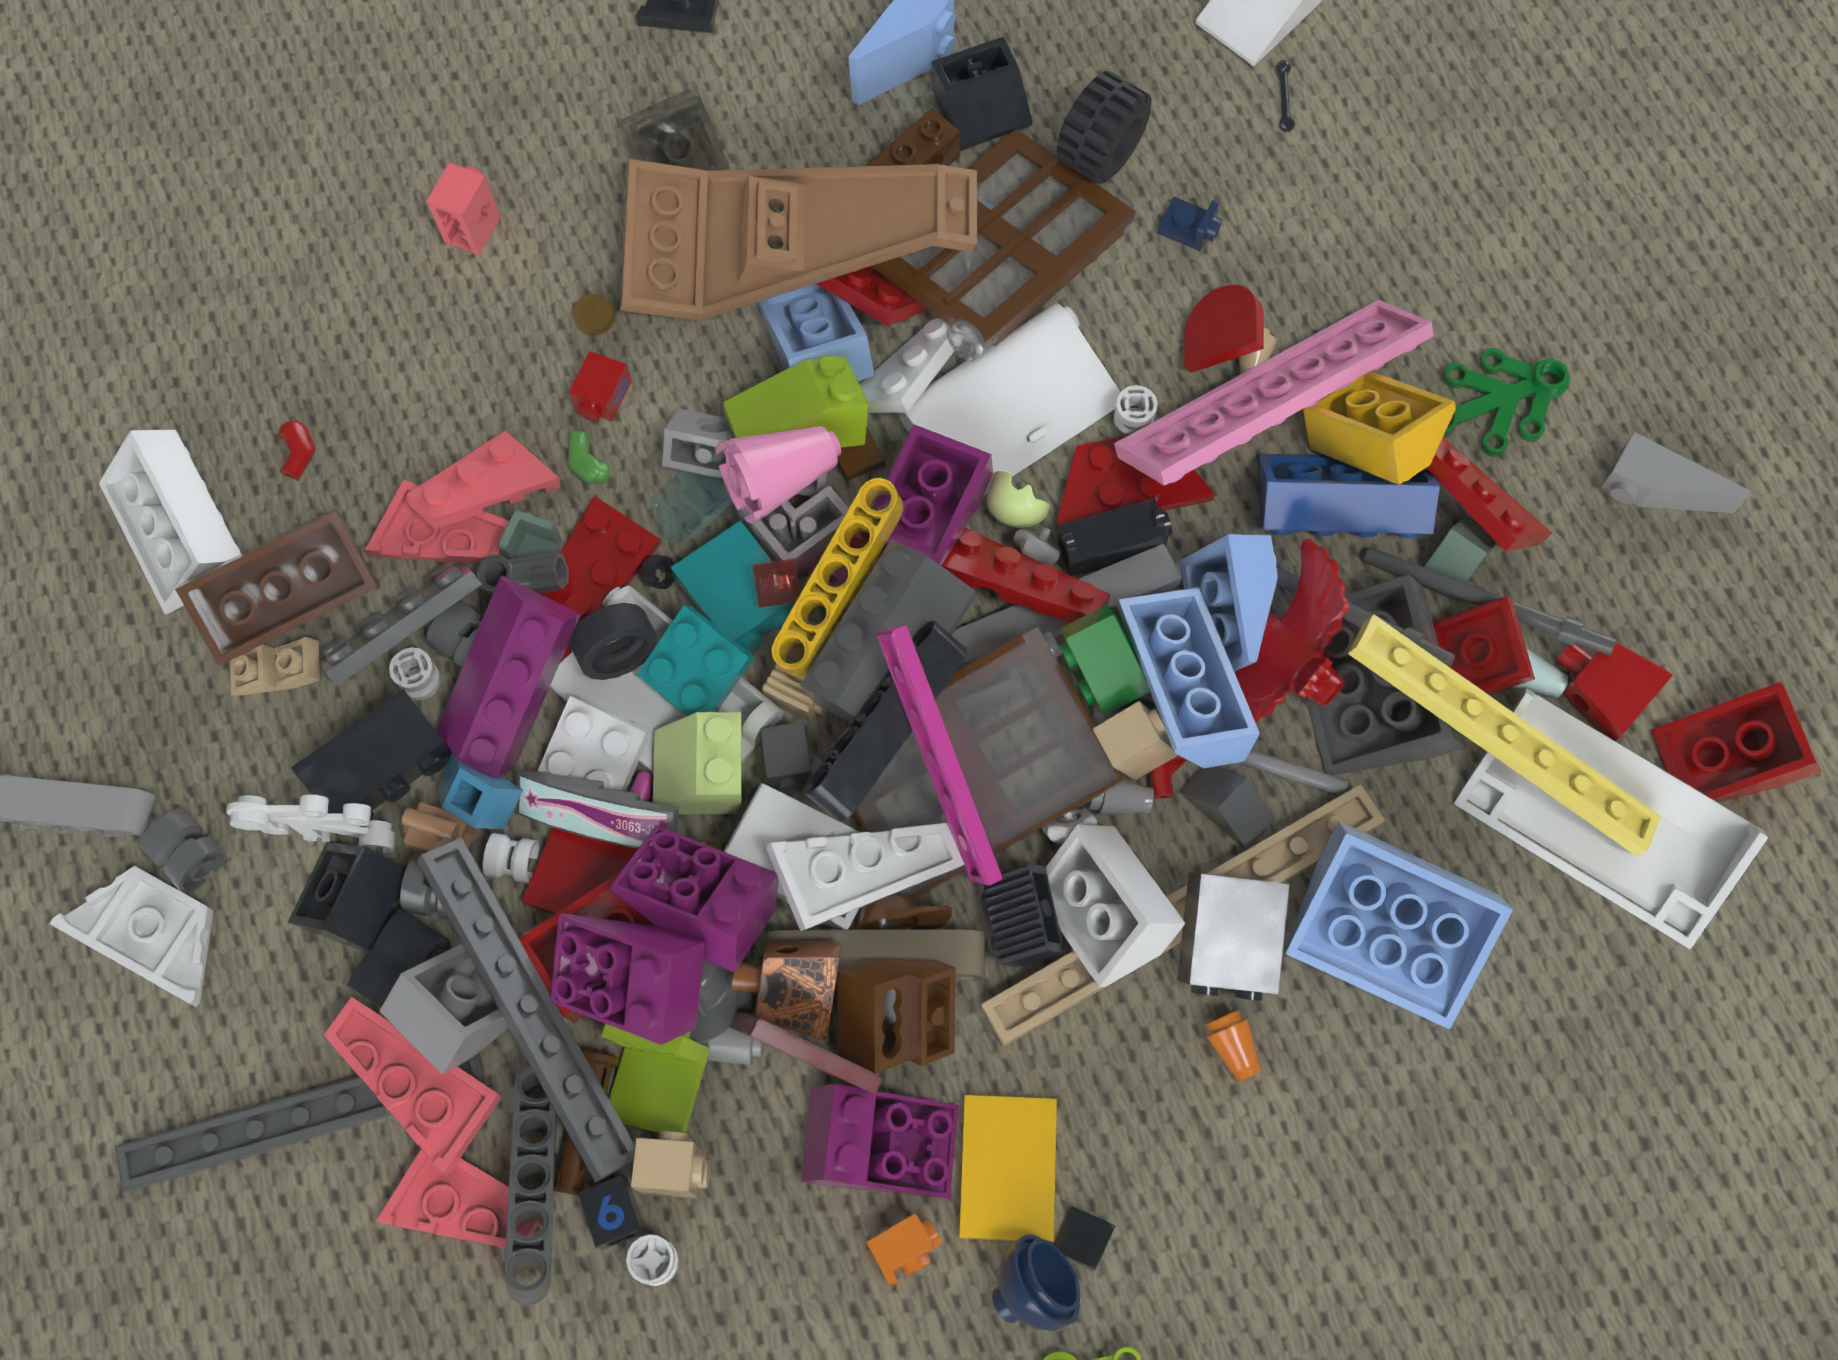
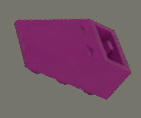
M656 825L613 882L611 890L655 926L669 928L705 941L703 960L736 972L776 910L778 876L774 871Z
M565 913L560 914L558 918L550 1002L662 1045L696 1028L705 941L664 927Z
M839 1084L812 1088L801 1182L838 1188L950 1199L959 1105L879 1091L874 1095L860 1088Z

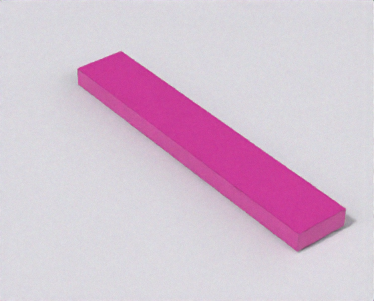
M907 625L889 626L876 632V637L951 833L963 859L969 880L990 886L1003 878Z

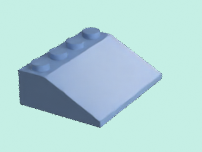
M1338 821L1318 860L1284 952L1293 958L1450 1029L1513 909L1501 895Z

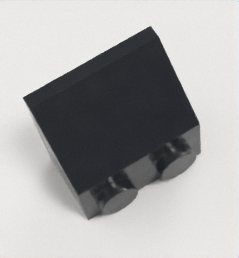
M326 842L288 923L347 946L370 951L386 925V919L393 904L400 899L406 867L366 847Z

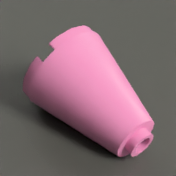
M817 426L726 439L718 443L716 451L717 454L725 453L726 463L719 465L733 504L737 510L745 507L750 515L744 519L749 523H754L837 466V456L841 455V446L834 432H827L824 427Z

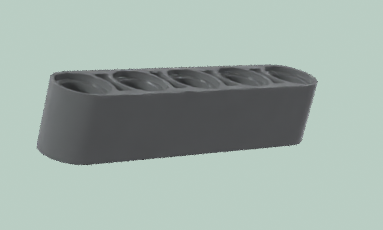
M530 1065L519 1072L514 1084L505 1253V1276L508 1293L514 1301L523 1305L536 1304L544 1299L549 1292L551 1284L558 1115L547 1094L537 1099L529 1098L525 1095L526 1091L531 1087H542ZM532 1130H540L547 1135L544 1140L536 1144L527 1143L522 1139L526 1133ZM530 1175H538L545 1180L542 1186L534 1190H527L520 1186L521 1181ZM528 1221H536L543 1226L540 1233L533 1237H524L517 1230L523 1223ZM526 1268L536 1269L541 1274L536 1283L524 1286L515 1281L516 1275L521 1270Z

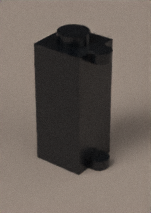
M1154 498L1059 525L1057 543L1059 548L1062 549V557L1068 575L1073 577L1108 567L1161 544H1164L1166 547L1168 537L1172 535V526L1167 512L1158 507Z

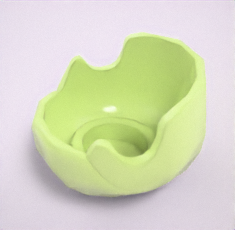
M995 471L987 494V505L990 513L998 521L1010 527L1026 528L1039 524L1047 517L1050 504L1043 500L1035 499L1030 485L1017 490L1012 486V476L1010 473Z

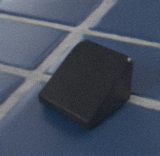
M1071 1206L1054 1245L1065 1257L1095 1271L1116 1226Z

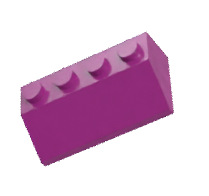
M505 576L500 577L436 730L458 760L496 779L515 768L581 614Z

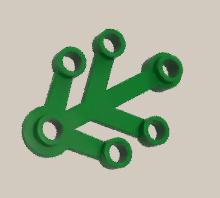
M1489 348L1482 353V358L1480 357L1479 366L1482 371L1487 374H1497L1502 371L1520 378L1522 381L1509 384L1468 370L1464 364L1459 362L1451 363L1446 367L1443 373V381L1448 387L1458 389L1464 386L1487 395L1457 406L1443 437H1449L1456 425L1497 410L1491 430L1485 434L1481 441L1483 452L1491 457L1502 455L1508 446L1507 433L1519 400L1534 395L1529 415L1523 418L1518 426V434L1524 441L1535 442L1541 438L1545 431L1543 421L1551 399L1562 396L1570 384V375L1567 367L1557 359H1545L1532 365L1506 356L1501 350L1496 348ZM1492 356L1497 358L1499 365H1489L1486 362V357ZM1458 371L1463 375V379L1454 380L1450 377L1449 372ZM1545 375L1550 376L1554 379L1555 384L1546 383L1541 377ZM1524 425H1535L1538 428V433H1528ZM1495 438L1499 440L1502 447L1498 449L1490 447L1488 439Z

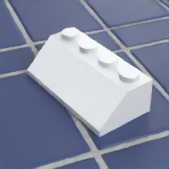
M130 430L100 480L99 485L164 614H168L184 606L175 590L180 583L241 553L239 547L233 541L221 513L217 510L207 491L205 482L197 472L189 452L184 447L177 431Z

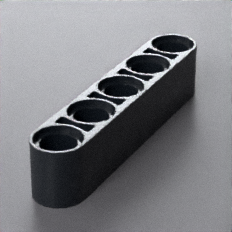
M931 620L917 631L912 641L936 700L965 659L967 648L936 621ZM889 670L812 774L804 788V794L838 822L846 820L854 813L913 732Z

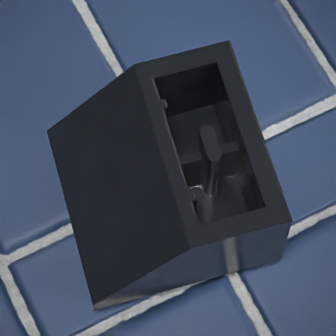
M1004 36L931 61L932 92L945 119L960 131V151L1010 134L1015 129L1021 130L1032 126L1033 120L1020 69Z

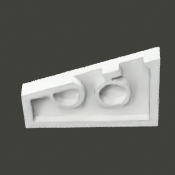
M936 318L928 322L916 335L874 371L875 376L866 378L860 384L869 403L868 413L909 412L967 335L969 329L959 321H956L955 324L957 326L954 328L942 318Z

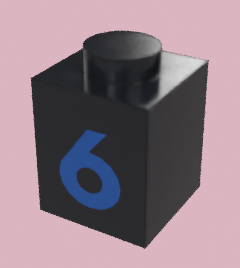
M612 1173L598 1182H595L592 1178L587 1181L589 1188L578 1192L596 1248L604 1250L646 1233L629 1180L623 1175L615 1177V1174Z

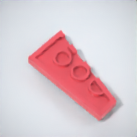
M353 997L350 998L324 1034L326 1039L356 1074L363 1079L380 1102L393 1114L410 1137L423 1149L433 1161V1164L445 1176L449 1175L502 1098L498 1093L459 1067H455L442 1075L391 1022Z

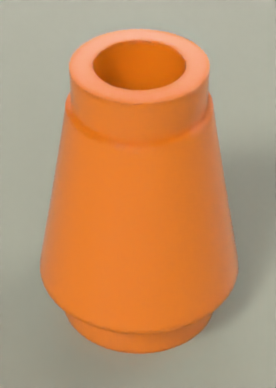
M1239 1009L1217 1017L1205 1024L1210 1033L1206 1036L1230 1072L1234 1074L1237 1082L1262 1071L1258 1063L1259 1059L1248 1018L1243 1019Z

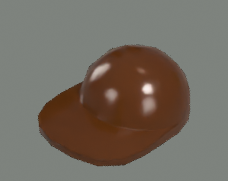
M897 892L859 908L856 913L855 930H885V927L890 926L896 927L895 930H936L949 921L952 915V908L948 905L918 907L917 903L908 895Z

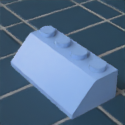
M1192 588L1118 599L1116 605L1174 753L1202 768L1244 762L1260 733L1200 589Z

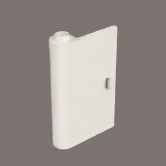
M1055 303L1016 328L997 346L991 344L929 384L909 412L896 413L908 433H910L913 424L992 454L993 475L995 471H1005L1013 477L1115 410L1120 391L1079 330V321L1075 313L1068 306L1063 308L1060 304ZM990 481V483H989V485H988V487H987V489H986L984 495H986V494L988 493V490H989V486H990V484H991V481Z
M631 586L613 589L606 596L602 604L603 607L618 603L637 604L645 611L656 632L658 642L673 622L672 619ZM572 652L559 664L550 688L566 702L569 696L577 695L651 731L639 763L654 775V730L687 716L637 676L643 665L618 678L606 680L591 679L583 674ZM743 677L740 678L718 710V712H741L742 763L762 742L760 729L777 726L784 714L781 708Z

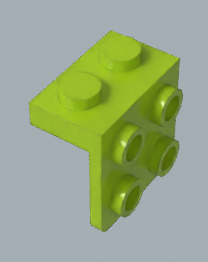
M605 1023L601 1038L625 1047L610 1095V1102L622 1124L655 1133H660L661 1131L686 1133L710 1048L689 1039L691 1031L660 1045Z

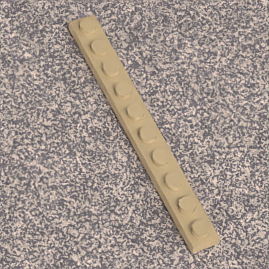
M1360 784L1207 874L1285 883L1318 863L1338 821L1368 834L1382 826L1385 819ZM1187 885L1167 896V899L1183 920ZM1183 927L1162 954L1181 944ZM1072 951L981 1004V1009L1003 1047L1105 987L1097 985L1075 951Z

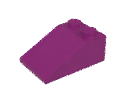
M913 424L887 478L894 485L903 501V512L885 547H887L891 540H894L927 555L941 566L976 512L992 479V454ZM886 494L879 495L872 510L880 511L887 508L891 502V496ZM860 533L861 537L869 540L870 533Z

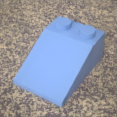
M954 0L892 1L848 57L853 103L860 105L931 70V61L952 54L956 45V39L954 38V23L956 20Z
M817 284L758 302L783 370L806 359L833 355L846 356L858 382L875 376L867 335L848 302Z
M1228 534L1180 560L1184 590L1200 589L1234 671L1257 662L1278 579L1277 560L1273 551L1271 535Z

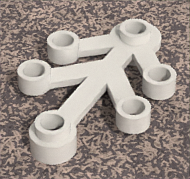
M244 795L239 796L237 802L227 805L226 813L231 816L230 825L235 828L261 830L264 833L273 835H285L289 833L290 826L303 835V839L306 841H316L317 837L322 838L323 842H329L331 833L357 837L359 838L358 846L366 847L376 852L377 846L383 847V853L394 852L396 833L391 831L392 824L385 821H370L371 807L368 805L349 803L343 805V813L327 814L329 799L319 795L301 796L300 805H266L265 798Z

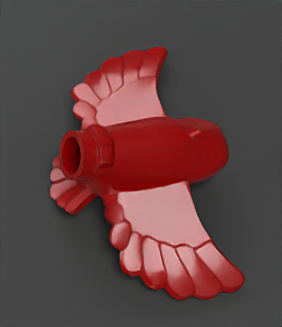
M1308 538L1304 539L1301 543V573L1297 591L1291 605L1281 618L1269 612L1257 662L1235 672L1255 723L1261 717L1270 716L1275 710L1276 705L1282 703L1285 696L1293 691H1296L1298 696L1306 697L1312 702H1317L1324 708L1337 696L1345 684V680L1331 667L1332 662L1330 659L1323 657L1326 646L1332 642L1333 635L1341 630L1342 618L1349 609L1348 599L1344 596L1345 583L1339 577L1337 561L1330 558L1329 553L1324 547L1317 546L1313 540Z

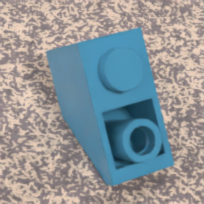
M453 753L436 787L442 808L473 828L490 829L506 828L523 789L502 776L496 779L458 760Z

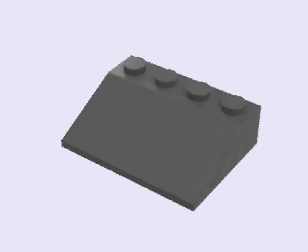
M1409 574L1345 595L1348 602L1404 630L1410 627L1426 635V641L1439 647L1424 588ZM1342 618V628L1333 635L1332 642L1326 646L1323 657L1330 659L1332 662L1331 667L1345 680V684L1337 696L1324 708L1322 706L1320 708L1317 702H1312L1308 699L1325 773L1337 775L1427 760L1466 748L1463 734L1348 654L1361 627Z

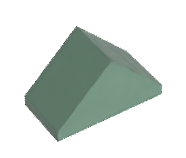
M1465 515L1451 528L1424 567L1467 583L1497 545V542L1482 526ZM1438 591L1451 601H1453L1456 598L1446 593Z

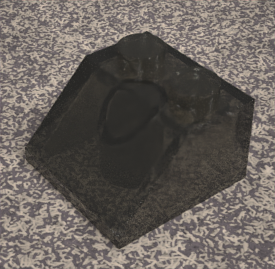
M687 89L619 120L636 160L707 171L730 168L700 94L693 90Z

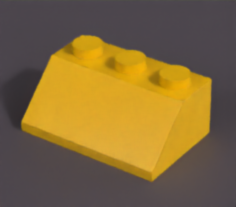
M1370 371L1352 381L1349 386L1338 389L1321 398L1315 405L1303 408L1310 449L1400 485L1431 464L1456 406L1453 400Z

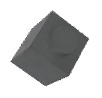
M804 722L761 728L769 784L778 787L783 794L797 793L804 790L805 784L812 776Z

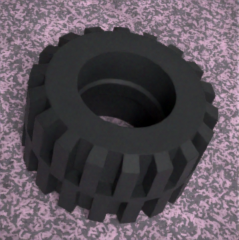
M1110 71L1100 73L1083 89L1068 112L1058 138L1057 159L1097 184L1107 182L1128 161L1146 129L1152 106L1150 94Z

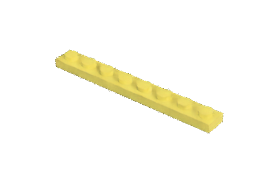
M1373 614L1364 621L1348 652L1350 656L1635 856L1648 851L1661 818L1660 815Z

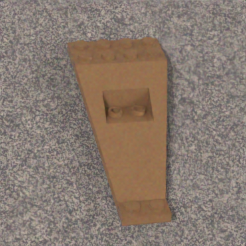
M629 159L626 177L620 311L701 321L931 246L972 252L977 245V170L928 164L707 171ZM769 206L777 207L780 213L771 211ZM768 242L776 243L780 249L771 248Z

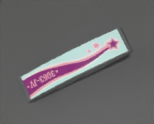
M519 770L516 773V786L523 789L516 804V814L544 825L587 838L639 849L656 825L678 834L679 806L641 801V794L604 789V782L525 770Z

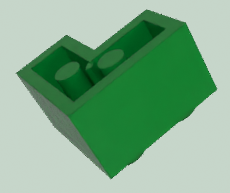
M1108 604L1060 628L1066 641L1058 645L1070 668L1079 665L1080 668L1072 671L1089 706L1098 703L1103 715H1106L1150 693L1145 676Z

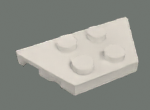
M136 866L130 868L116 877L110 886L99 888L85 897L86 903L67 915L58 914L49 923L195 1007L200 1003L213 910Z

